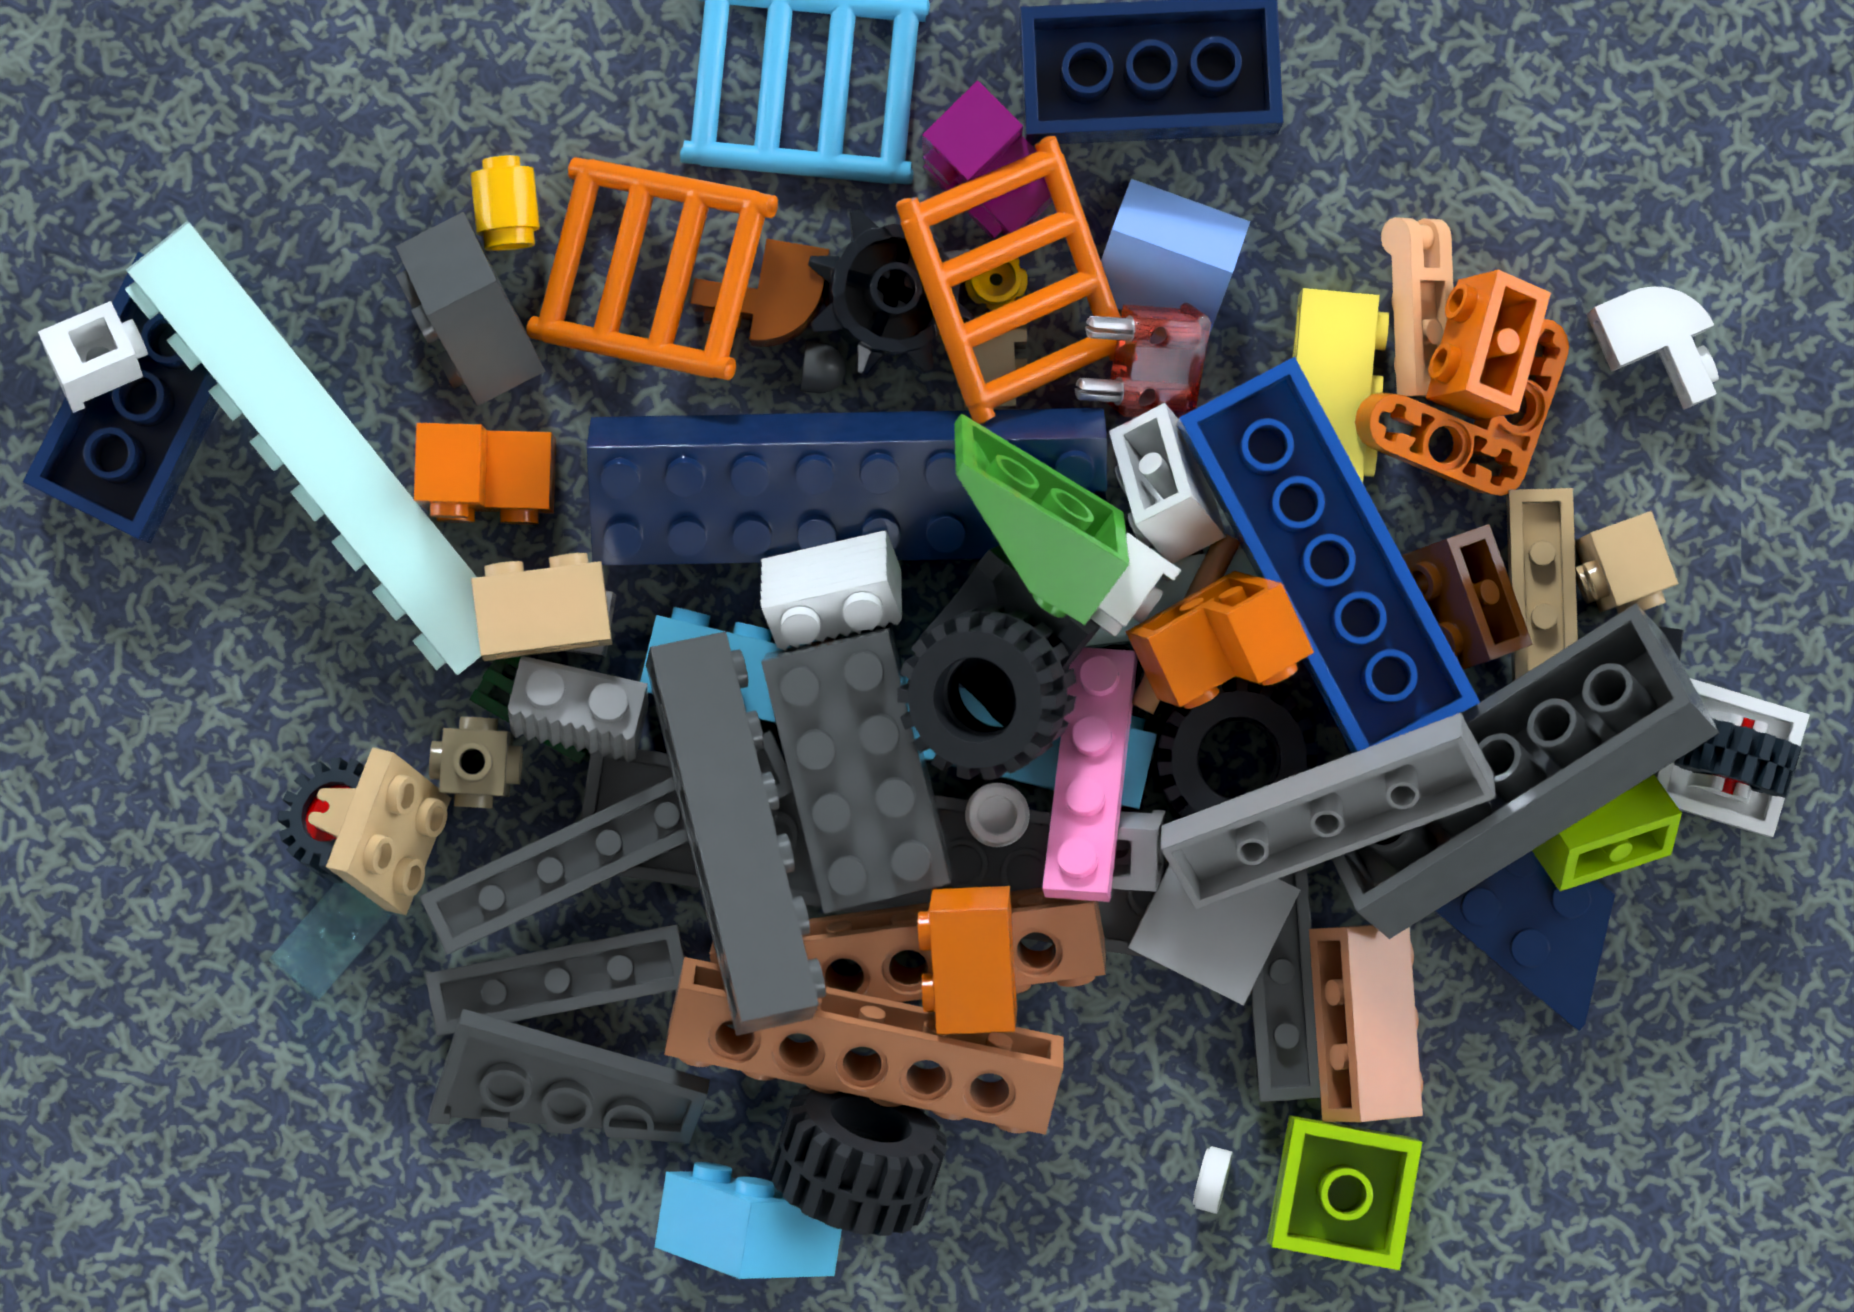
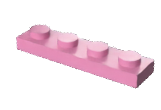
M1083 648L1069 666V669H1074L1076 683L1067 688V694L1076 696L1074 711L1064 717V720L1069 724L1060 738L1042 887L1047 898L1110 902L1133 706L1132 698L1134 696L1138 663L1135 651Z

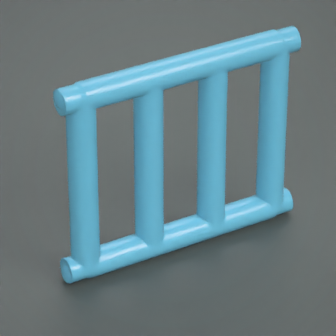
M699 0L705 1L692 135L691 141L684 140V145L680 151V161L682 163L698 164L706 167L885 184L898 183L910 185L914 176L913 169L911 168L912 162L905 160L919 22H925L926 16L929 13V0ZM730 5L768 8L754 145L716 142ZM793 11L831 14L817 151L779 148ZM856 17L894 20L880 157L842 154Z

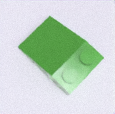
M961 413L954 423L956 475L1029 592L1033 594L1037 604L1056 617L1064 618L1066 615H1069L1085 625L1129 566L1124 512Z

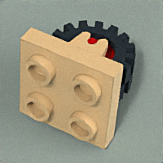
M372 747L365 766L353 759H350L349 763H347L341 757L331 758L330 768L321 761L312 765L311 768L315 777L309 779L301 773L294 780L302 787L297 795L287 790L283 801L291 806V811H279L278 822L287 828L279 831L281 841L289 846L286 850L292 857L323 879L326 877L333 883L343 884L344 880L384 910L407 915L413 897L423 885L425 866L435 839L445 827L447 808L451 798L447 794L439 792L437 786L397 754Z

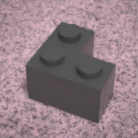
M464 212L395 246L406 269L397 274L396 278L413 308L411 310L428 344L440 339L446 349L438 354L437 358L454 389L465 384L476 405L479 406L545 372L524 326L508 299L483 246Z

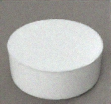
M991 783L979 788L970 797L965 810L966 825L972 836L980 843L990 847H1004L1016 842L1026 831L1030 817L1029 807L1024 796L1016 788L1004 783Z
M1213 1146L1210 1149L1207 1148L1193 1198V1205H1195L1196 1209L1215 1214L1218 1213L1232 1162V1151Z

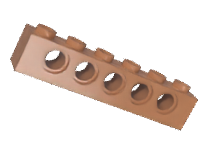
M1042 887L1011 891L1016 994L1028 990L1032 984L1057 981V984L1060 986L1075 987L1093 981L1095 976L1105 975L1106 947L1098 901L1047 898ZM930 903L809 919L810 934L802 936L808 960L818 959L825 987L901 1003L922 999V973H933L931 951L919 950L918 912L929 911ZM1030 933H1042L1050 937L1054 944L1046 950L1033 951L1025 947L1020 940ZM712 942L709 953L711 963L718 964L714 943ZM903 950H913L920 953L926 962L916 968H907L900 965L893 956ZM847 958L857 962L863 971L855 976H842L836 973L830 964L837 959ZM729 1020L724 1022V1024L732 1025L733 1021Z
M684 957L670 1017L664 1055L677 1057L682 1062L695 1067L715 1065L739 1070L757 1080L777 1078L805 1084L808 1088L822 1093L832 1094L839 1091L868 1097L871 1101L882 1106L897 1107L906 1105L930 1110L937 1116L948 1120L968 1118L995 1124L1000 1129L1011 1133L1030 1131L1046 1135L1063 1071L1064 1037L1020 1027H1015V1032L937 1035L935 1012H924L923 1007L830 987H825V997L818 998L819 1006L813 1019L736 1036L735 1029L724 1024V1022L732 1020L719 964ZM801 1033L810 1036L813 1040L800 1043L789 1039L787 1036ZM868 1047L876 1051V1053L869 1056H861L853 1053L851 1049ZM921 1060H930L938 1063L940 1066L933 1069H923L914 1063ZM991 1073L999 1075L1003 1079L996 1082H985L977 1077Z

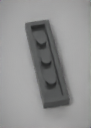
M1307 868L1278 878L1301 891L1250 992L1259 1102L1321 1098L1309 939L1311 916Z
M676 924L425 973L436 1034L438 1037L455 1033L463 1009L507 1022H515L677 990L685 956L679 925Z

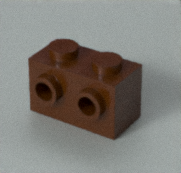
M1490 524L1402 555L1463 670L1533 645Z

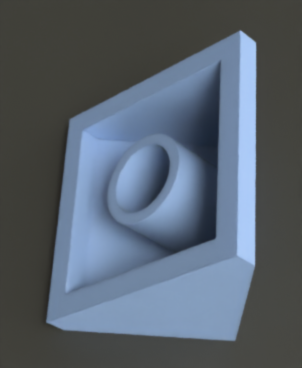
M1131 179L1101 259L1117 309L1135 316L1167 318L1174 315L1180 319H1194L1198 322L1199 339L1207 341L1232 277L1250 221Z

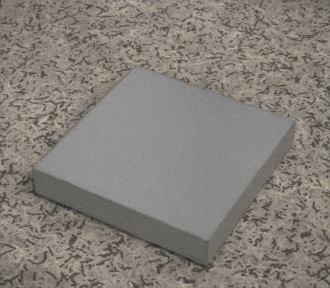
M1168 864L1158 888L1154 892L1127 948L1244 1006L1301 890L1280 879H1276L1196 909Z

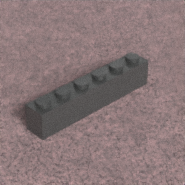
M726 631L652 646L649 649L646 669L736 1036L813 1019L819 1006L818 998L826 996L825 982L818 959L808 960L802 936L810 934L808 912L803 897H792L786 873L794 872L795 869L792 848L786 833L776 834L771 811L779 810L778 793L772 773H761L756 750L764 747L763 734L757 712L755 710L746 712L741 689L748 687V674L742 651L740 649L731 651Z

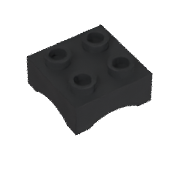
M998 545L988 550L960 590L918 640L930 634L931 629L974 608H978V611H981L989 606H1004L1005 614H1010L1019 609L1031 614L1028 624L1032 627L1044 622L1053 631L1046 639L1053 648L1063 643L1069 655L1060 660L1063 670H1067L1101 626L1091 619L1084 625L1069 615L1059 618L1045 611L1034 600L1033 594L1029 592L1001 545ZM977 657L967 658L960 671L959 684L969 691L1003 727L1010 725L1016 710V694L1010 678L998 665L989 660Z

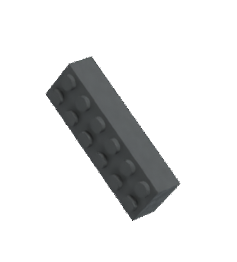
M1636 603L1462 714L1494 774V799L1332 858V861L1356 911L1387 938L1391 939L1720 732L1666 635Z

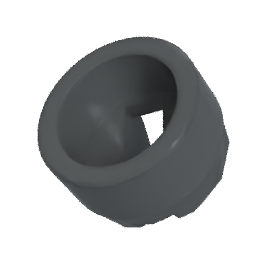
M806 341L800 391L826 393L834 390L843 382L846 374V364L843 356L830 344Z

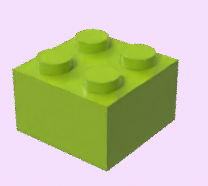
M1289 1115L1267 1242L1274 1248L1400 1271L1423 1142L1413 1137Z

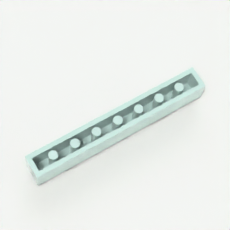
M185 222L126 269L134 280L125 289L149 320L160 312L174 328L176 333L167 339V342L191 371L200 363L205 366L218 382L208 392L232 421L241 414H244L259 434L249 442L273 471L283 464L290 470L300 483L290 492L314 521H317L325 514L341 534L331 542L355 572L366 564L375 574L381 584L372 591L373 594L396 621L407 614L422 633L412 641L436 671L447 663L456 675H459L481 657L471 578L477 576L414 501L408 491L189 222Z

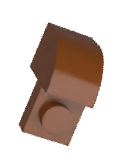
M766 238L758 289L747 287L737 329H740L742 319L752 320L749 337L752 346L770 347L786 343L799 336L810 326V323L817 317L823 304L826 280L808 266L810 256H831L830 249ZM695 278L690 304L694 311L704 312L702 322L711 325L721 282Z

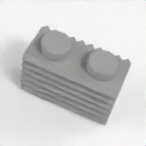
M521 656L508 705L511 732L515 738L524 734L528 741L536 737L540 744L549 740L552 746L561 742L565 749L574 745L578 752L586 748L590 755L599 751L602 757L611 753L615 760L624 756L629 763L636 758L649 704L648 683Z

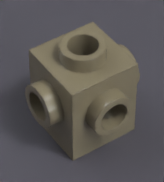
M460 717L459 729L443 728L442 741H432L429 759V778L440 780L439 792L455 794L454 806L493 809V796L510 797V785L521 783L523 747L513 746L514 735L512 733L498 731V719ZM472 749L479 750L485 758L484 768L477 774H468L462 767L463 755Z

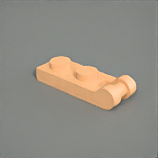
M1394 217L1385 223L1381 233V241L1385 251L1392 256V308L1394 311L1395 335L1394 369L1397 394L1407 397H1426L1431 381L1429 376L1430 360L1435 350L1441 344L1447 322L1445 305L1453 290L1451 232L1447 223L1440 219L1424 218L1416 221L1412 218Z

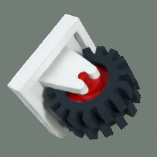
M1690 678L1720 733L1659 770L1654 775L1681 811L1766 837H1774L1785 798L1788 796L1800 756L1801 743L1810 714Z

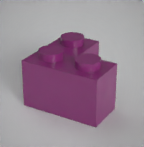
M978 80L922 134V153L924 154L922 158L926 163L923 169L944 191L1037 151L1022 136L1023 125ZM1042 177L973 207L967 213L986 234L994 239L1000 232L1007 235L1031 224L1053 201L1045 178Z

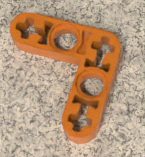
M1544 319L1538 343L1545 347L1542 357H1535L1534 354L1529 375H1535L1536 380L1535 382L1527 380L1524 391L1527 409L1523 419L1517 424L1512 425L1505 416L1480 421L1475 420L1474 424H1471L1405 395L1380 392L1370 395L1359 406L1355 419L1357 434L1361 441L1371 449L1474 492L1498 496L1507 495L1509 490H1516L1520 486L1526 475L1569 351L1567 334L1562 326L1555 321ZM1382 412H1390V417L1393 420L1405 425L1414 426L1410 435L1386 432V427L1378 423L1380 414ZM1444 426L1453 437V449L1447 459L1437 462L1431 456L1428 445L1432 433L1439 427ZM1472 454L1495 457V461L1502 465L1501 474L1499 476H1492V472L1488 468L1468 463Z

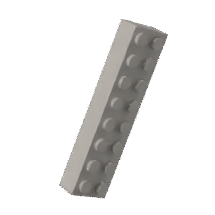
M1458 713L1161 826V851L1194 907L1198 909L1494 799V774L1462 714Z

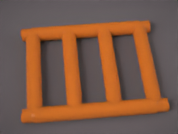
M1055 136L1045 137L1036 143L1035 148L1037 152L919 203L918 197L905 198L898 201L895 205L965 405L969 409L972 420L978 424H983L995 416L993 408L1106 356H1109L1110 361L1125 359L1131 355L1129 344L1123 340L1092 339L1087 337L986 384L973 350L974 347L1084 297H1087L1093 316L1121 318L1069 168ZM1045 178L1057 213L942 263L930 226L1037 179ZM1061 238H1066L1078 273L966 323L963 322L951 287Z
M572 158L568 166V176L575 181L539 317L532 316L527 324L526 332L529 338L548 344L698 376L731 380L736 371V361L729 356L765 217L773 218L778 209V198L775 195L760 193L756 190L595 159ZM600 186L629 193L594 327L567 322L565 317ZM657 197L684 204L648 339L619 333L653 199ZM713 208L738 213L739 218L705 349L700 350L676 345L674 341L708 210Z

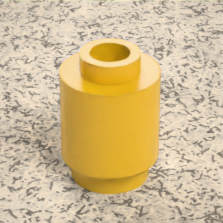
M514 155L483 159V169L474 171L470 175L476 234L483 236L484 250L509 251L534 246V231L540 229L534 168L521 166L520 157Z

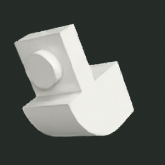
M1644 287L1600 304L1586 314L1612 372L1658 352L1683 409L1701 403L1717 394L1712 384L1719 380L1715 363L1704 345L1696 348L1692 337L1714 326V323L1705 309L1693 298L1671 288Z

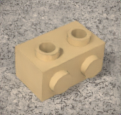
M1652 511L1591 532L1575 540V547L1582 563L1581 566L1575 567L1577 585L1584 601L1587 604L1596 601L1600 613L1616 607L1618 614L1636 603L1643 611L1666 603L1662 590L1678 584Z
M572 553L550 557V568L524 571L522 561L501 562L484 566L485 576L471 578L480 653L483 660L489 661L613 645L601 561L589 563L587 553Z

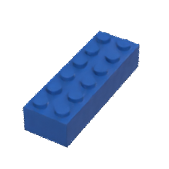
M1295 356L1179 417L1176 425L1234 534L1239 540L1257 577L1283 584L1314 653L1305 657L1302 661L1352 753L1462 713L1480 703Z

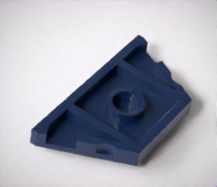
M1530 851L1434 911L1576 1031L1582 1029L1586 1023L1615 894L1602 883L1594 880L1559 891L1534 853Z

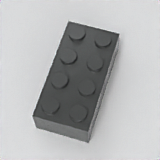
M892 623L887 624L885 628L881 626L875 627L873 631L862 630L860 634L853 632L848 637L841 635L837 636L836 639L828 638L823 642H812L811 645L803 644L799 645L798 648H787L786 651L778 650L766 653L761 664L824 914L950 884L953 870L924 753L920 754L912 743L919 738V734L915 726L905 730L900 718L901 715L910 710L908 703L897 702V688L906 684L904 676L900 675L902 664Z

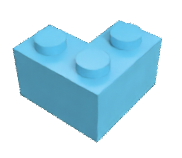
M695 1162L693 1171L666 1172L655 1248L738 1279L835 1275L842 1229L828 1226L819 1220L812 1219L803 1214L801 1209L789 1204L782 1197L783 1193L775 1188L772 1181L755 1177H737L735 1179L731 1177V1167L711 1162Z

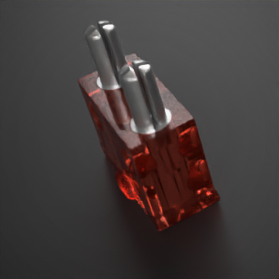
M1183 303L1180 308L1123 305L1121 318L1090 316L1087 319L1086 323L1089 326L1085 327V331L1089 338L1117 340L1110 379L1079 378L1076 382V386H1079V388H1075L1077 399L1106 402L1124 417H1138L1163 403H1166L1178 419L1196 409L1212 323L1207 315L1191 304Z

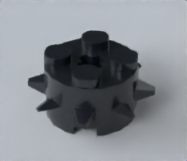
M858 208L849 213L851 242L843 247L837 256H810L808 266L826 280L824 289L826 308L810 325L814 332L838 331L846 342L858 348L859 373L867 375L882 356L891 357L899 354H905L925 373L934 368L932 340L939 336L940 332L902 226L899 224H889L879 228ZM934 238L942 263L969 251V249L944 251L940 241ZM890 275L898 278L897 289L905 293V298L903 302L897 300L891 303L890 307L883 302L884 294L877 290L878 282L883 283L887 281ZM960 284L951 287L963 322L966 323L975 319V316L958 302Z

